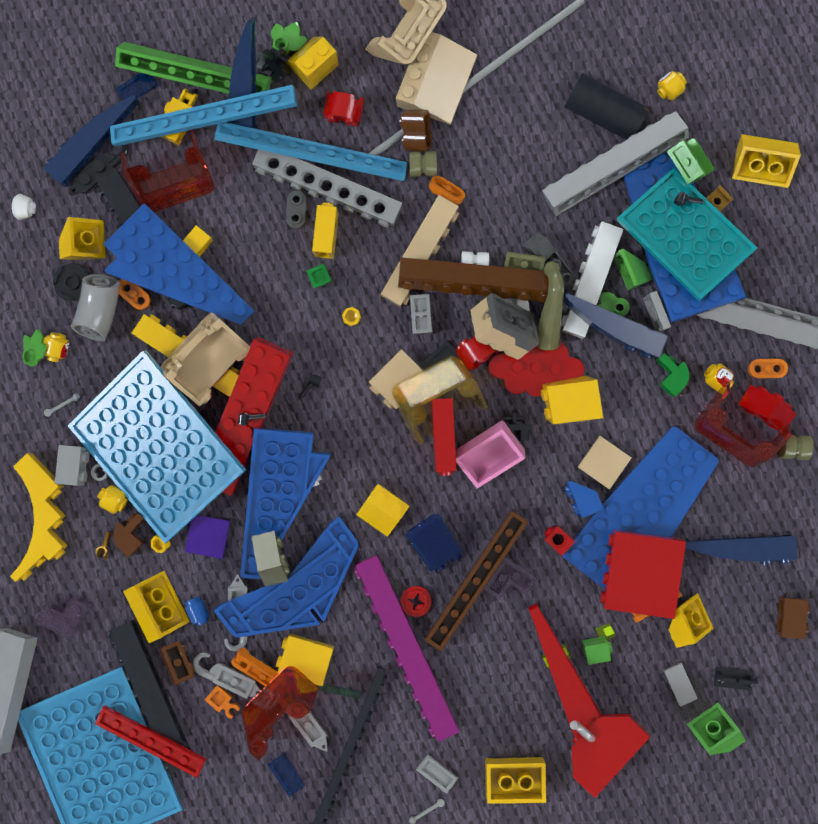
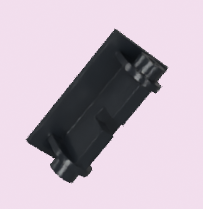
M715 667L713 686L752 691V687L756 686L754 671Z

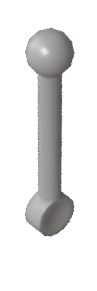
M74 394L72 398L56 407L46 409L44 415L47 417L51 416L54 411L73 401H78L80 395Z
M439 799L436 804L415 817L411 816L409 822L415 824L417 819L438 806L443 807L445 804L444 800Z

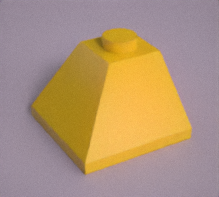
M68 217L59 238L60 259L86 260L106 258L105 246L103 245L105 243L104 220Z
M698 593L676 608L675 619H672L669 627V632L676 648L695 644L714 629Z

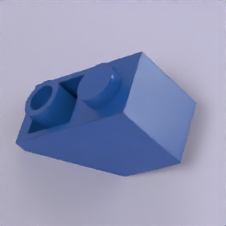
M566 481L567 486L564 489L568 498L572 497L574 501L572 508L575 515L584 518L604 510L597 491L573 481Z

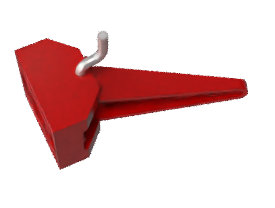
M535 603L528 606L567 720L575 737L572 740L575 743L572 746L573 778L595 798L650 738V733L630 714L600 713L543 616L538 604Z

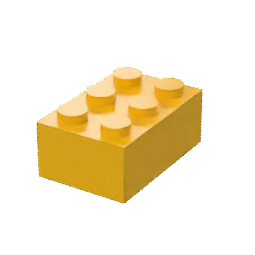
M543 757L485 758L487 804L546 803V764Z

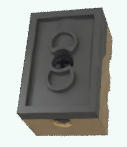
M493 293L489 294L470 310L475 338L480 343L490 344L493 349L504 351L506 355L515 359H520L540 344L533 313Z

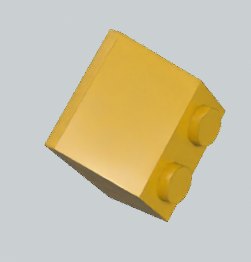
M377 484L356 515L388 537L409 508V505L380 484Z

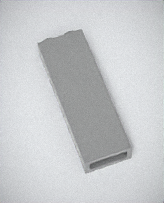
M0 628V756L3 753L11 752L37 643V637L9 628Z

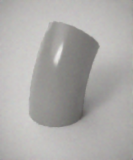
M99 274L88 275L82 279L79 303L71 324V328L75 332L91 340L100 342L106 340L117 306L119 280L111 276Z

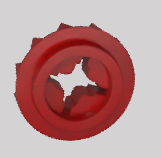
M411 586L401 596V607L409 616H423L431 607V596L421 586ZM418 593L419 600L424 604H417L415 609H413V602L408 600V598L414 599Z

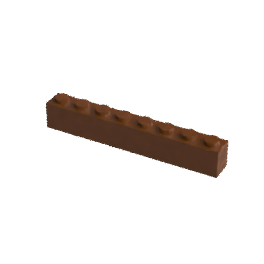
M401 257L398 288L460 293L463 295H481L483 297L493 293L503 299L533 300L544 303L548 295L549 279L544 271Z
M511 510L508 512L424 637L427 643L442 651L528 521Z

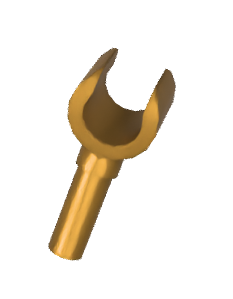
M106 532L103 544L96 549L95 553L98 559L102 552H105L103 555L104 560H107L109 557L107 544L111 535L110 532Z

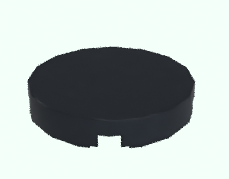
M75 263L61 266L55 272L53 278V286L57 295L71 302L79 301L82 279L90 275L88 270Z

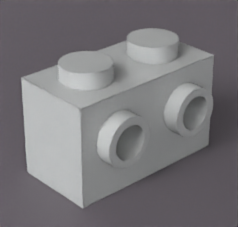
M59 445L55 484L84 486V482L87 480L86 464L90 457L85 447Z

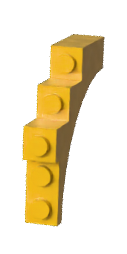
M27 453L13 466L29 491L34 513L33 535L28 551L21 564L10 576L15 582L21 579L25 581L32 575L31 570L35 566L37 568L46 561L44 557L48 560L54 558L58 560L65 554L64 549L67 547L66 543L52 530L53 528L56 530L63 524L62 519L65 515L50 500L51 498L54 500L62 493L60 489L63 485L55 484V476L33 453Z

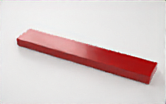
M106 705L102 707L95 722L99 727L196 778L199 777L207 758Z

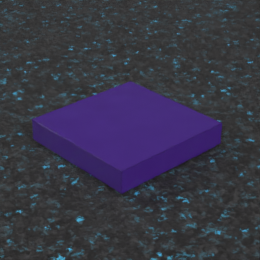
M197 515L190 522L185 552L223 559L230 521Z

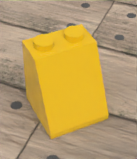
M313 37L288 59L287 65L312 90L339 66L337 52L324 37Z
M586 375L542 384L541 397L546 403L544 415L550 423L560 424L603 418L597 379Z

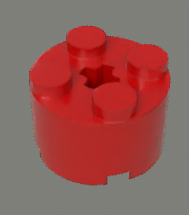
M327 91L323 116H325L328 122H337L338 124L339 120H342L348 126L357 127V123L361 121L364 98L359 97V100H356L352 94L333 91L331 94Z
M475 336L471 340L466 338L455 349L457 351L456 354L469 372L491 359V354L494 353L496 355L499 352L493 349L490 344L485 345L476 341Z

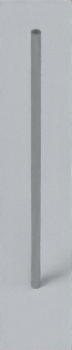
M584 0L574 1L468 79L464 92L585 3ZM403 128L368 154L378 156L402 138L404 134Z

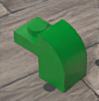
M664 353L656 361L669 374L659 385L671 397H676L688 383L689 370L684 361L676 365V360L671 355Z

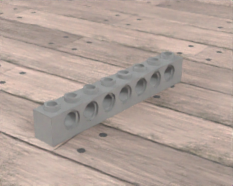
M258 150L252 163L253 167L256 168L255 171L261 175L266 176V174L274 176V180L280 183H284V181L291 183L290 186L296 190L301 191L303 188L308 191L309 195L315 198L322 196L326 198L325 201L327 203H332L335 206L337 203L343 205V209L351 213L355 210L361 213V217L367 220L376 219L379 225L386 228L389 225L394 227L402 208V202L295 157ZM278 161L279 166L277 168H270L271 162ZM294 168L297 170V173L294 176H288L287 172L289 169ZM307 176L315 178L310 184L304 182ZM325 183H330L332 188L329 191H324L322 186ZM344 190L350 193L349 197L345 199L339 196ZM360 198H365L367 204L359 206L357 201ZM378 205H381L385 208L384 212L381 214H378L374 211L375 207Z

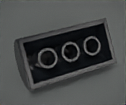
M584 73L581 74L564 106L625 140H628L631 135L638 132L650 109Z

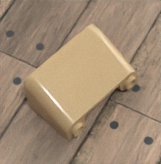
M399 0L400 5L407 12L390 38H385L384 36L373 38L365 50L375 57L406 65L411 63L445 12V0Z
M210 313L164 361L161 369L165 378L200 407L202 403L205 404L211 398L210 388L236 360L245 361L250 346L214 313Z

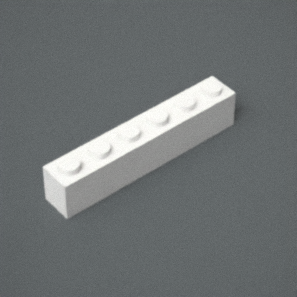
M601 222L599 226L595 225L591 235L594 237L593 243L588 244L585 252L588 255L586 262L582 261L579 272L582 273L579 280L576 279L572 290L575 291V297L597 305L623 232L622 228L605 222ZM566 305V308L569 310L567 316L563 315L561 331L581 339L585 338L589 325Z

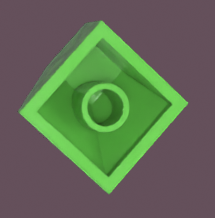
M625 249L619 250L614 255L628 291L652 281L650 268L646 266L644 261Z
M716 703L687 723L689 729L709 755L731 752L745 742L741 731L719 703Z

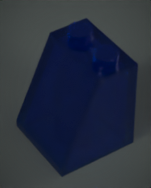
M435 512L405 532L406 537L430 572L435 571L437 573L445 567L444 563L449 560L454 562L461 557L460 553L463 552L438 512Z

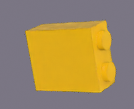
M332 203L317 205L312 248L315 257L334 259L339 213L337 207H334Z
M291 633L288 638L284 637L281 647L284 649L283 656L278 657L276 667L279 668L278 674L323 686L334 646Z

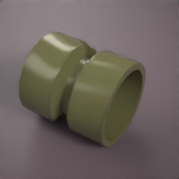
M420 151L409 152L410 177H421L422 173H425L426 176H437L436 151H427L424 155Z
M782 434L779 443L781 459H792L795 457L797 460L811 459L813 454V439L811 436L799 435L796 438L795 435Z

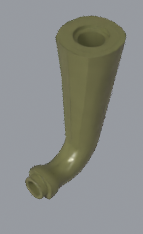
M551 261L544 267V273L549 279V288L537 325L540 341L537 347L543 350H555L560 346L564 287L560 265Z

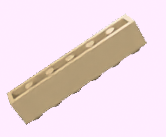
M438 195L403 257L429 260L431 255L435 256L440 248L438 245L441 238L445 240L450 231L448 229L450 222L455 223L460 214L457 212L459 206ZM399 262L381 292V296L401 307L409 302L411 289L398 288Z

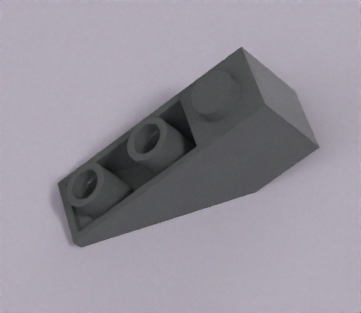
M535 233L522 245L529 255L545 257L544 267L551 261L560 265L564 290L577 279L545 236Z

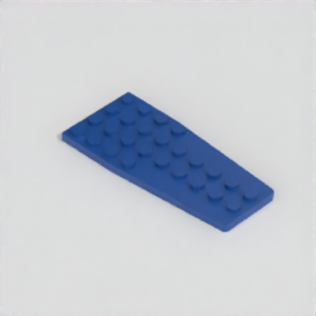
M667 151L623 176L631 205L673 168L680 173ZM694 182L690 183L695 189H697ZM644 248L651 274L670 323L746 298L736 270H734L699 302Z
M671 427L602 503L604 510L592 515L574 539L573 545L562 557L605 589V584L602 581L603 574L608 569L605 559L606 554L610 553L611 546L608 545L609 534H613V529L672 537L717 466L718 458L679 428Z

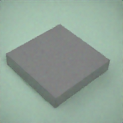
M655 291L643 297L655 331L661 332L670 328L671 325L658 292Z

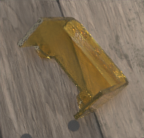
M450 356L403 380L392 389V396L412 438L420 445L424 442L416 426L425 420L426 411L423 405L432 401V399H436L457 388L462 396H473L477 406L484 410L489 409L477 382L463 362L455 356Z

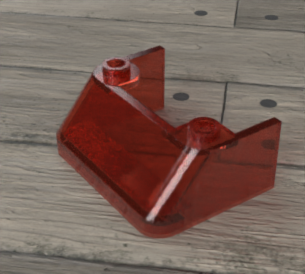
M194 129L190 130L194 146L189 147L185 151L186 162L153 174L144 165L131 167L124 152L120 153L123 172L140 206L145 203L153 212H157L213 191V178Z
M726 381L696 418L695 428L704 437L746 466L756 467L772 459L792 436L791 425L787 423L772 442L762 441L756 446L749 443L724 425L727 415L719 405L730 392V383Z

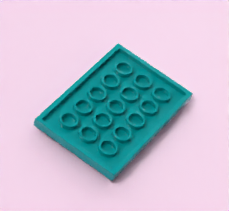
M675 168L670 170L617 218V221L699 302L757 249L691 184H687L683 176ZM680 192H685L692 198L703 199V204L686 202L684 206H677L674 204V200Z

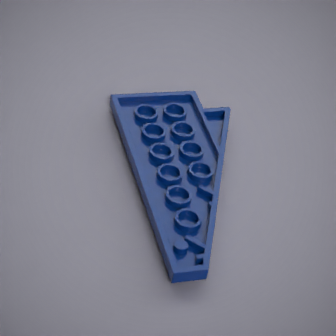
M145 203L103 244L117 257L104 270L110 275L208 313H214L216 316L239 325H243L255 312Z
M254 427L240 578L260 579L251 536L275 531L277 537H281L282 540L326 465L330 453L312 451L313 432Z

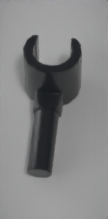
M680 192L676 196L674 204L677 206H684L686 202L703 204V199L692 198L687 193Z
M312 375L300 396L303 398L312 385L318 387L322 378Z
M242 412L239 414L238 424L248 425L249 419L266 418V413L249 414Z

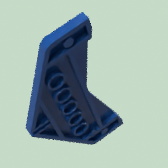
M338 516L325 528L289 575L288 581L267 587L264 586L223 602L214 608L213 611L235 637L320 625V622L310 610L313 608L324 622L357 551L358 542Z

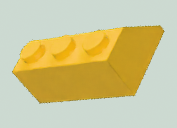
M741 134L736 149L732 179L788 188L801 156L798 143Z
M165 571L123 591L148 643L158 640L190 622Z

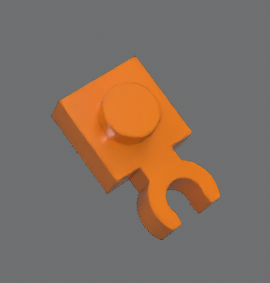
M219 685L205 699L216 711L220 712L224 709L226 716L230 719L234 716L230 712V708H235L237 711L240 710V706L237 703L229 701L233 696Z

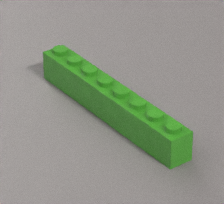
M123 42L116 47L115 67L229 94L231 67ZM256 74V93L270 90L272 77Z

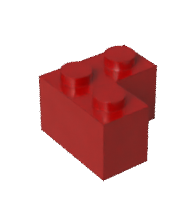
M750 385L738 403L744 411L760 418L767 426L783 434L796 416L791 409L792 406L784 401L785 398L778 393L770 394L762 386L757 388Z

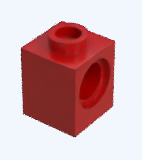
M557 525L554 527L550 526L544 532V540L562 556L575 542ZM555 534L562 535L561 543H553V536Z

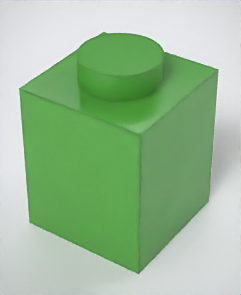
M605 636L582 640L585 660L588 665L611 661L610 654L613 653L611 642H607Z

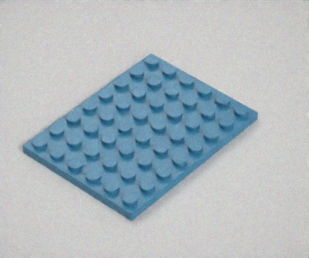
M146 350L142 351L68 425L75 436L119 489L125 493L128 500L164 543L170 541L246 471L244 466L182 392L164 377L163 370Z
M124 666L20 710L18 722L61 824H151L183 810L180 798L168 770L164 767L162 759L95 724L102 707L106 705L147 727L148 722L140 711L138 699L133 695L131 682L125 677Z

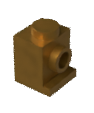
M721 185L706 198L718 211H721L733 200ZM714 199L719 202V205L714 204Z

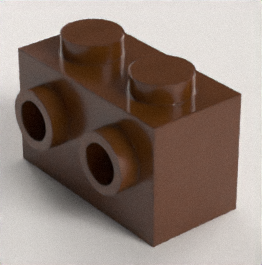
M779 596L776 635L785 638L805 639V635L808 634L809 630L807 615L810 614V604H808V600Z
M177 641L159 649L173 685L194 677L193 673L195 670L191 661L188 662L186 658L187 650L183 643L181 644L180 641Z

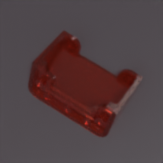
M293 666L284 668L242 711V721L248 750L258 761L268 750L267 742L274 732L270 729L271 726L286 712L293 718L300 719L312 710L319 688Z

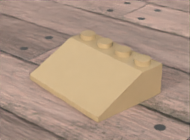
M431 32L415 59L409 63L396 96L397 107L405 110H429L430 118L451 125L477 54L440 34Z

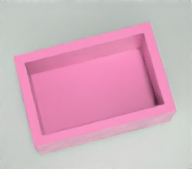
M503 420L455 450L456 463L476 488L481 487L525 459L524 447Z

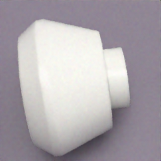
M18 194L13 198L12 213L18 220L29 218L36 212V204L31 198L23 194Z

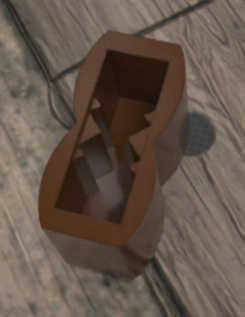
M429 110L404 111L400 116V126L404 132L402 135V145L405 147V151H428L432 148Z

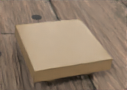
M599 436L578 465V468L610 489L631 457Z

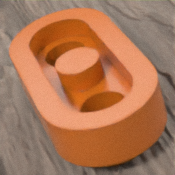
M441 176L432 177L429 183V189L432 193L440 195L456 205L462 203L465 193L461 188Z
M123 279L119 280V295L138 310H146L150 306V295L139 285ZM126 285H130V290L128 292L124 290V287ZM141 297L145 299V302L143 304H139L138 302L139 298Z
M756 359L748 365L749 375L756 379L781 378L788 372V365L782 359ZM756 365L760 367L759 373L754 370ZM775 365H777V366L779 367V371H778V372H775V371H774V366H775Z

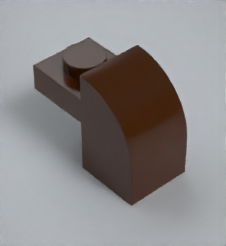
M133 513L127 519V525L123 521L118 522L114 529V542L127 557H131L145 543L134 532L145 520L140 513Z

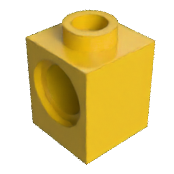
M196 225L183 241L200 257L213 242V239Z

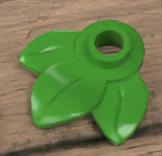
M297 22L285 28L275 24L271 30V37L274 40L272 47L278 51L280 45L284 44L285 55L290 51L300 50L307 42L306 37L300 36V27Z
M611 292L600 294L599 300L601 304L598 305L599 307L622 317L629 312L630 305L626 299L617 298ZM617 304L623 305L622 311L616 309Z
M39 329L35 330L31 338L28 335L23 337V362L29 366H36L46 353V344L43 343V334Z

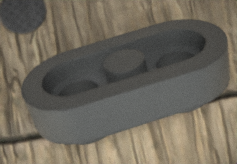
M298 190L290 192L287 197L286 221L292 229L302 228L306 221V197L303 192ZM295 197L300 198L298 203L293 202ZM294 216L299 217L297 222L292 221Z

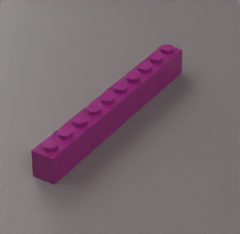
M376 554L357 563L354 572L358 580L362 579L365 585L362 589L366 597L370 596L373 602L370 606L374 614H378L381 619L379 622L383 633L387 632L389 636L387 642L390 649H395L398 655L395 659L399 668L403 667L406 674H403L407 685L411 684L413 687L412 696L416 703L420 702L422 707L420 713L424 721L428 719L430 724L428 730L432 738L436 737L437 741L440 742L459 733L454 717L378 555Z

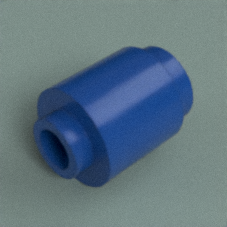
M197 596L185 602V609L192 624L196 623L197 626L208 622L207 618L210 615L203 599L201 600Z

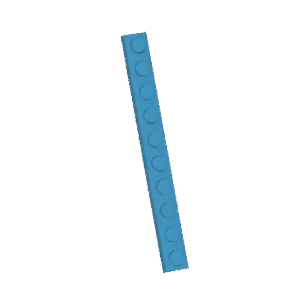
M289 85L110 126L111 143L116 147L296 107L295 87Z
M224 122L217 125L214 140L400 181H404L407 162L268 131Z

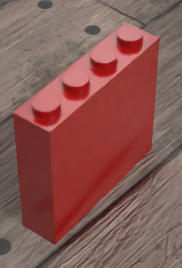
M453 398L432 399L434 470L439 472L440 476L452 475V471H457Z
M613 529V534H609L608 545L611 546L610 553L606 554L605 559L608 569L607 572H604L602 581L605 584V590L601 591L600 603H603V608L675 619L686 541L679 538Z

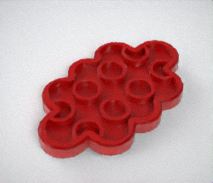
M562 343L555 350H543L536 346L520 359H515L506 354H497L492 357L488 366L492 376L504 379V386L508 392L521 394L526 391L527 394L533 397L541 395V390H543L542 384L581 377L584 373L582 362L577 358L569 357L568 349Z

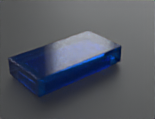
M139 73L115 88L122 100L132 95L138 99L158 85L151 75Z
M284 753L268 763L269 768L289 797L305 787V783Z

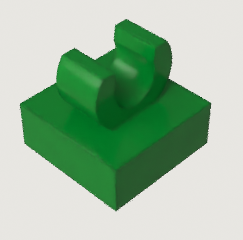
M324 263L306 271L314 289L332 282Z

